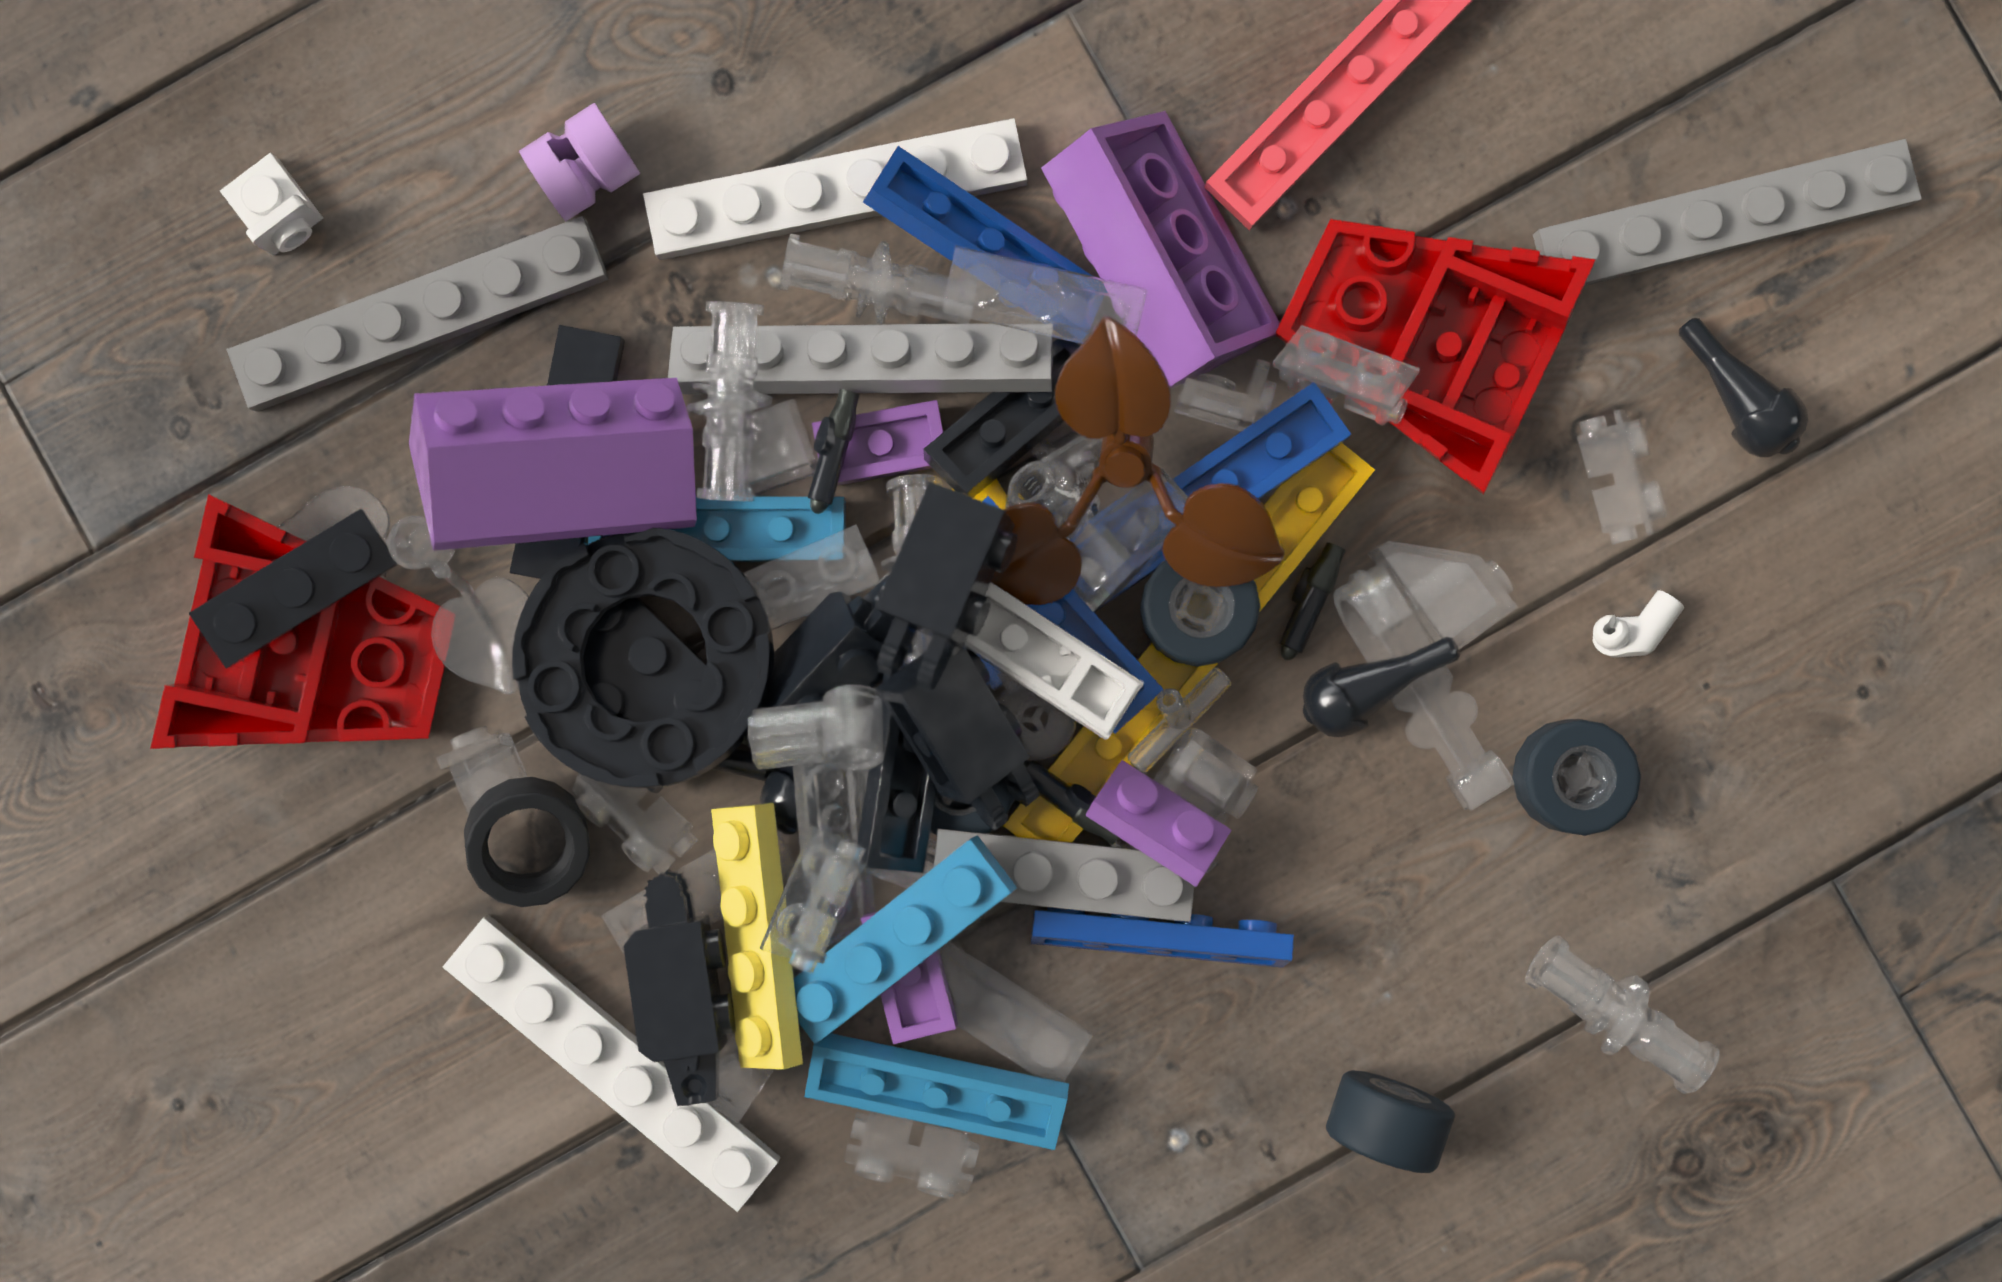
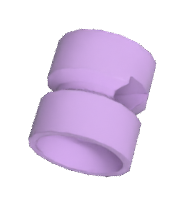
M595 103L566 120L565 133L560 137L547 132L519 150L520 155L536 181L565 222L596 203V190L602 188L613 192L641 174Z

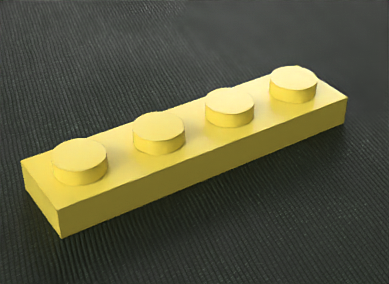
M774 803L711 809L714 830L713 843L717 857L721 893L720 906L724 920L728 976L731 983L736 1028L735 1041L738 1047L740 1068L787 1069L802 1065L803 1059Z

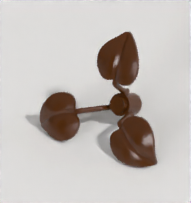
M1109 316L1102 318L1087 340L1064 365L1059 374L1055 394L1057 409L1062 419L1075 432L1091 439L1103 438L1099 466L1093 470L1091 481L1068 519L1059 527L1048 508L1036 502L1019 503L1004 509L1015 524L1012 533L1018 536L1017 546L1005 572L995 571L991 583L1026 605L1048 604L1067 595L1078 582L1082 570V555L1079 548L1066 537L1076 530L1102 484L1107 481L1120 488L1135 487L1145 480L1150 482L1166 518L1176 524L1166 535L1162 550L1166 561L1180 576L1204 586L1227 587L1253 581L1268 573L1282 561L1285 550L1278 539L1269 512L1263 503L1249 491L1226 483L1207 485L1197 489L1187 498L1183 513L1175 507L1161 478V468L1152 463L1154 449L1153 434L1162 429L1171 408L1169 382L1154 355L1136 335Z

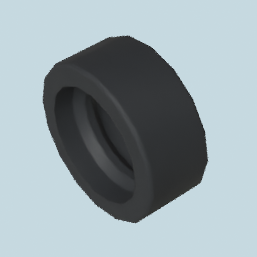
M536 777L508 779L486 790L470 809L464 828L467 869L477 886L496 901L513 906L545 905L567 894L583 876L590 856L589 832L586 818L575 797L557 783ZM531 808L546 811L555 816L565 830L566 844L561 857L553 865L539 872L527 874L505 871L496 865L489 853L488 838L493 825L501 817L515 810Z

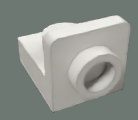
M271 153L220 190L248 227L246 234L251 241L273 256L279 251L288 252L302 245L311 236V227L323 219L322 215L281 161Z

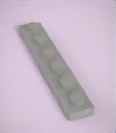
M1902 139L1541 228L1533 234L1536 250L1540 251L1539 255L1572 259V256L1596 259L1585 284L1587 286L1911 206L1922 200L1907 141Z
M581 216L226 350L247 407L258 412L607 281L609 278L588 222Z
M1052 323L673 327L668 378L678 379L682 395L839 393L840 389L856 393L1052 392L1053 328Z

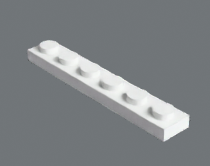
M1015 118L643 193L655 255L659 260L880 216L881 214L864 204L863 200L897 146H900L973 196L1027 186V176Z
M490 915L482 918L444 964L443 968L736 1212L740 1210L779 1162L781 1157L714 1101L690 1106H677L664 1061L653 1063L638 1051L637 1037Z

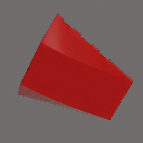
M1330 219L1276 330V336L1484 495L1506 455L1559 345L1596 259L1572 256V259L1539 255L1540 251L1518 247H1512V250L1473 245L1472 240L1448 237L1447 240L1415 236L1414 231Z
M208 494L194 558L203 559L191 611L306 541ZM379 576L227 669L190 617L175 683L164 686L150 749L330 741L428 739L457 614Z

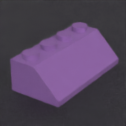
M1166 111L1091 128L1041 168L1053 189L1056 202L1064 210L1081 241L1086 258L1095 267L1110 295L1115 312L1124 321L1127 329L1136 335L1154 355L1166 375L1170 389L1196 379L1276 336V330L1280 322L1211 194L1204 188L1205 183Z
M677 378L419 393L414 395L409 447L433 551L643 532L650 528L677 529L695 527L697 514L693 428Z

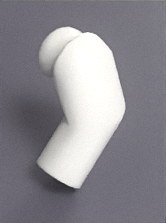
M1657 590L1639 616L1615 617V615H1606L1601 617L1593 628V643L1601 653L1613 658L1648 655L1656 649L1684 610V606L1668 593Z

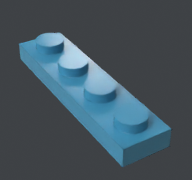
M696 497L697 520L695 527L669 529L703 541L715 548L731 562H846L845 497H834L832 505H828L827 509L821 514H816L811 510L808 497ZM610 535L588 537V544Z
M978 835L969 839L794 978L798 1022L815 1045L1017 889V886Z
M830 1033L813 1046L804 1097L1055 1150L1067 1104L1069 1083Z

